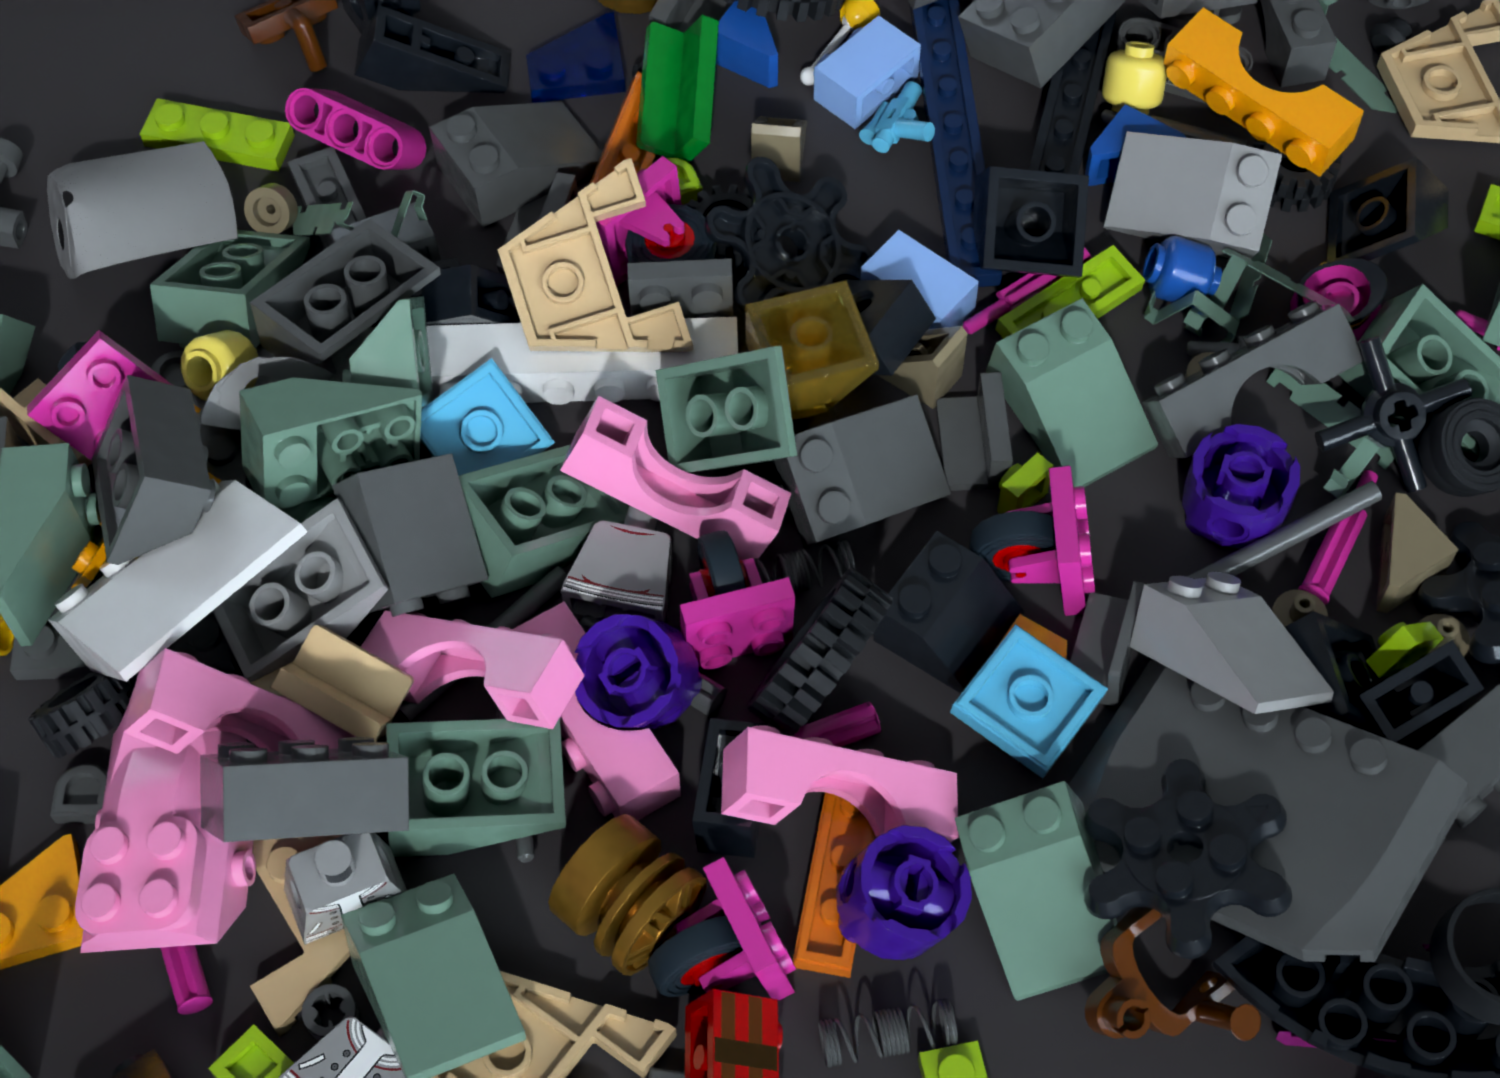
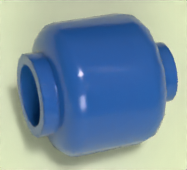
M1169 236L1161 244L1155 243L1149 250L1143 266L1142 277L1148 283L1151 294L1155 290L1157 299L1173 303L1195 290H1198L1205 296H1213L1221 282L1222 268L1216 266V254L1211 246L1180 236Z

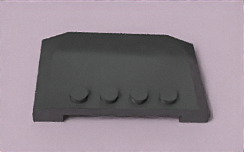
M1150 660L1069 783L1070 788L1083 802L1085 812H1087L1094 801L1100 798L1114 799L1131 808H1144L1162 798L1161 778L1168 765L1175 760L1187 759L1194 762L1204 773L1206 780L1204 792L1216 804L1223 806L1238 805L1258 794L1274 796L1283 805L1287 813V824L1284 830L1277 836L1259 843L1254 850L1253 858L1256 864L1278 873L1287 881L1292 890L1290 907L1285 913L1276 917H1264L1241 905H1229L1214 913L1211 920L1297 959L1309 962H1325L1327 955H1360L1361 962L1376 961L1469 796L1468 782L1438 758L1304 707L1254 714L1155 660ZM1093 838L1102 871L1106 873L1119 863V854L1113 846ZM1176 842L1174 843V849L1169 855L1176 861L1188 863L1199 858L1203 850L1191 845L1180 846Z

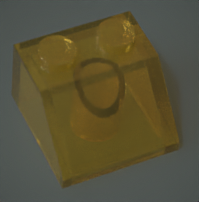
M847 281L745 305L746 344L749 351L782 346L792 420L827 412L879 369V361Z

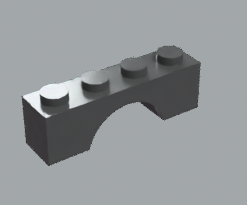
M1260 0L1266 30L1265 54L1280 88L1325 80L1337 40L1319 0Z
M1314 300L1301 305L1287 314L1290 322L1275 330L1272 324L1261 327L1243 338L1246 346L1230 354L1226 348L1200 360L1198 363L1202 370L1185 378L1183 373H1178L1156 384L1154 389L1157 394L1144 400L1142 404L1168 456L1187 458L1194 454L1204 437L1212 433L1211 437L1215 434L1223 433L1224 428L1231 425L1233 402L1239 389L1249 377L1266 367L1275 368L1290 375L1300 385L1323 384L1363 362L1364 358L1359 343L1340 304L1319 306L1317 301Z

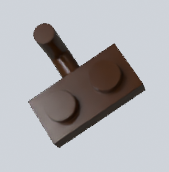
M269 0L234 17L241 33L254 45L257 43L270 44L285 36V31L292 28L309 70L316 72L324 69L327 66V62L312 25L323 21L327 17L326 13L339 7L336 0Z

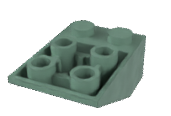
M292 377L239 391L242 469L254 492L279 509L334 494L332 485L356 473L413 462L420 458L422 393L419 389Z

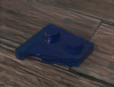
M614 12L606 13L526 55L532 103L626 92Z

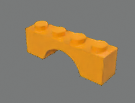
M1203 7L1167 44L1164 65L1166 66V74L1169 80L1176 87L1186 89L1206 102L1214 112L1226 115L1247 129L1255 139L1265 141L1285 154L1298 167L1306 168L1320 177L1355 139L1364 110L1324 84L1314 89L1297 93L1280 92L1261 85L1247 73L1241 63L1239 45L1243 32Z

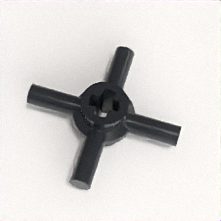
M1380 336L1368 338L1359 342V346L1374 390L1364 400L1360 416L1315 432L1317 445L1324 452L1364 436H1371L1385 446H1392L1406 492L1422 490L1427 487V483L1413 439L1424 427L1427 413L1470 398L1472 396L1471 387L1465 378H1461L1418 394L1408 385L1394 383ZM1394 406H1397L1399 413L1394 415L1392 423H1389L1388 416L1395 412Z

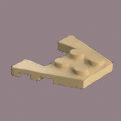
M1484 0L1481 2L1479 9L1469 14L1463 11L1451 17L1448 25L1432 33L1426 30L1381 53L1377 68L1411 137L1500 143V99L1473 49V46L1500 42L1499 0Z
M632 158L620 162L614 167V171L596 184L592 182L579 191L578 196L555 213L551 211L497 249L530 351L689 352L694 350L679 302L626 317L596 226L598 221L646 207V201Z
M343 835L254 840L252 853L256 862V871L304 951L299 957L250 985L279 1037L288 1032L297 1022L295 1017L302 1010L306 997L315 988L331 984L332 975L350 957L344 929L306 945L304 944L284 891L286 860L295 854Z
M500 971L525 1030L526 1040L431 1078H566L592 1044H597L640 1077L645 1078L650 1071V1067L656 1064L676 1038V1028L669 1023L657 1019L652 1022L629 1015L627 1010L609 1004L600 1006L571 997L570 992Z

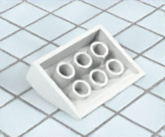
M214 480L216 489L212 507L209 512L201 513L191 534L119 565L110 564L106 561L99 568L104 576L87 589L81 583L64 594L54 604L59 611L48 621L91 671L127 682L161 651L173 644L307 533L306 529L300 522L238 481L227 480L221 481L218 484Z

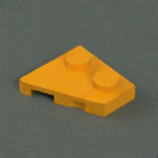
M72 834L60 837L0 885V970L81 946L83 929L75 918V903L81 871V860L78 843Z

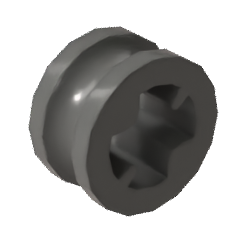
M325 984L315 988L306 997L302 1005L304 1024L310 1035L317 1042L337 1026H334L332 1021L329 1020L328 1027H322L323 1020L318 1012L326 1004L329 1005L330 1009H334V1002L341 1003L339 1009L344 1016L343 1020L353 1016L360 1021V1012L352 994L346 988L337 984Z

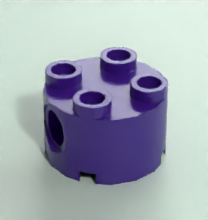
M1235 424L1226 426L1223 433L1215 434L1213 437H1211L1212 433H1210L1200 442L1193 454L1184 483L1182 506L1186 514V526L1192 533L1203 536L1221 546L1243 548L1282 527L1300 485V465L1296 456L1292 460L1291 455L1286 451L1288 444L1278 435L1259 426Z
M614 614L595 623L581 637L574 652L578 653L576 662L585 675L575 691L578 702L594 719L618 728L633 730L650 728V730H656L675 722L691 705L693 698L697 696L702 687L699 663L692 645L686 642L683 634L677 628L645 616Z
M902 825L879 835L844 867L836 886L837 911L840 916L838 925L841 934L846 940L857 943L862 949L882 959L906 960L919 957L943 940L965 920L972 900L971 876L966 864L963 863L960 866L957 858L952 854L956 850L955 847L945 837L926 827Z

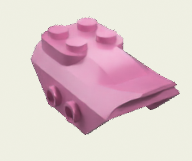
M133 688L125 714L113 734L103 806L97 812L95 830L87 839L83 851L75 903V918L83 929L80 953L216 944L243 912L247 904L248 886L253 885L256 877V862L252 853L254 840L223 842L201 828L200 755L218 754V744L247 742L246 738L226 731L206 732L176 754L125 734L123 731L134 692Z

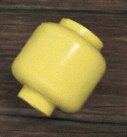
M1130 41L1126 42L1125 49L1112 52L1108 56L1102 96L1108 103L1112 104V111L1119 112L1126 104L1148 115L1150 109L1162 103L1167 79L1166 66L1164 65V58L1154 53V45Z
M223 330L196 337L185 347L181 356V373L184 383L195 396L207 401L214 385L237 368L240 363L248 362L258 357V353L251 341L240 332ZM258 377L251 380L245 389L254 387Z

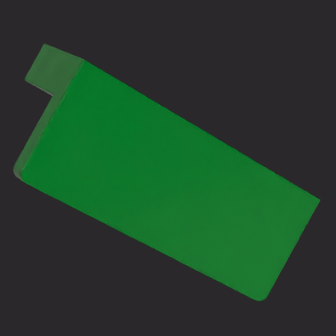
M702 14L685 32L654 21L646 27L636 138L638 148L666 158H679L689 163L710 144L718 20Z

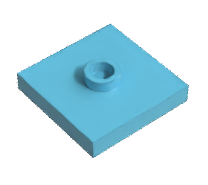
M492 358L422 408L421 443L432 457L452 453L458 476L541 453L555 443Z
M1015 624L954 702L950 713L1041 778H1044L1103 699L1108 688Z

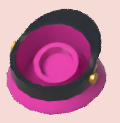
M1346 258L1329 263L1323 262L1319 266L1312 268L1300 282V284L1336 304L1339 303L1340 306L1344 307L1352 315L1355 321L1348 323L1357 341L1360 340L1382 308L1381 302L1388 289L1387 277L1384 271L1377 264L1358 258ZM1294 292L1290 301L1291 311L1311 301Z

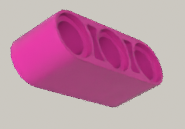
M300 88L293 91L286 101V119L294 129L375 168L383 170H410L419 166L425 158L426 143L421 132L337 91ZM316 103L318 104L319 108L317 119L314 113ZM355 121H357L359 128L357 137L354 136L353 132ZM395 138L399 146L396 157L392 149Z

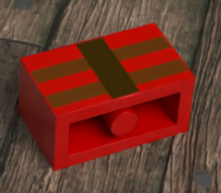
M713 988L686 1005L685 1078H779V1051L783 1040V1029L780 1022H778V999Z

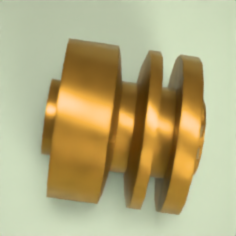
M627 814L608 821L578 848L553 885L548 904L550 911L577 935L587 936L597 931L594 939L595 950L601 956H611L612 965L623 975L632 976L645 969L653 952L669 938L676 935L673 926L695 913L703 899L707 888V881L696 869L685 868L684 859L678 854L670 852L659 857L661 851L660 839L633 816Z

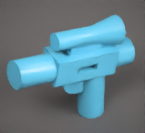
M909 81L904 85L897 98H892L890 103L882 102L872 120L859 132L860 139L864 143L872 145L880 153L888 152L892 144H897L900 138L931 141L935 134L933 123L919 121L916 111L913 109L922 93L921 86L916 82Z

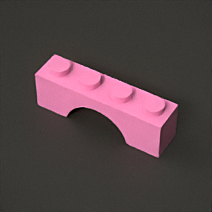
M600 396L597 397L577 430L560 471L696 539L704 534L716 531L728 532L734 543L739 560L758 559L778 534L791 496V492L745 469L723 477H704L685 472L673 466L653 447L649 439L646 419Z
M565 601L512 629L516 632L540 636L543 634L555 635L569 645L575 660L578 653L574 652L579 640L585 634V631ZM573 694L560 716L561 735L564 738L561 741L562 752L575 772L584 769L593 784L588 786V790L596 807L604 817L610 813L614 817L627 814L633 816L636 820H640L681 796L679 772L650 728L622 731L601 725L583 710L576 694Z
M385 610L361 646V648L413 677L414 682L404 701L419 704L430 693L446 683L464 677H485L483 685L507 721L548 729L555 727L585 676L571 654L569 645L555 635L543 634L540 636L516 632L504 626L491 628L473 625L461 619L448 621L430 618L418 612L392 617L391 611Z
M167 648L161 651L138 672L123 731L125 734L176 754L181 752L201 734L211 731H226L240 735L255 743L259 748H267V752L278 751V742L284 740H314L315 745H328L329 749H337L339 738L356 737L285 696H278L254 686L242 676L226 674L202 664L190 654L174 652Z
M770 726L747 727L723 749L721 814L776 825L801 805L806 793L826 792L837 795L854 805L865 816L876 838L887 833L890 829L902 825L926 827L945 837L950 843L959 837L955 817H958L957 773L937 769L931 762L923 760L905 762L884 757L882 752L874 749H859L855 751L833 746L831 741L824 738L811 737L801 739L780 734L778 729Z

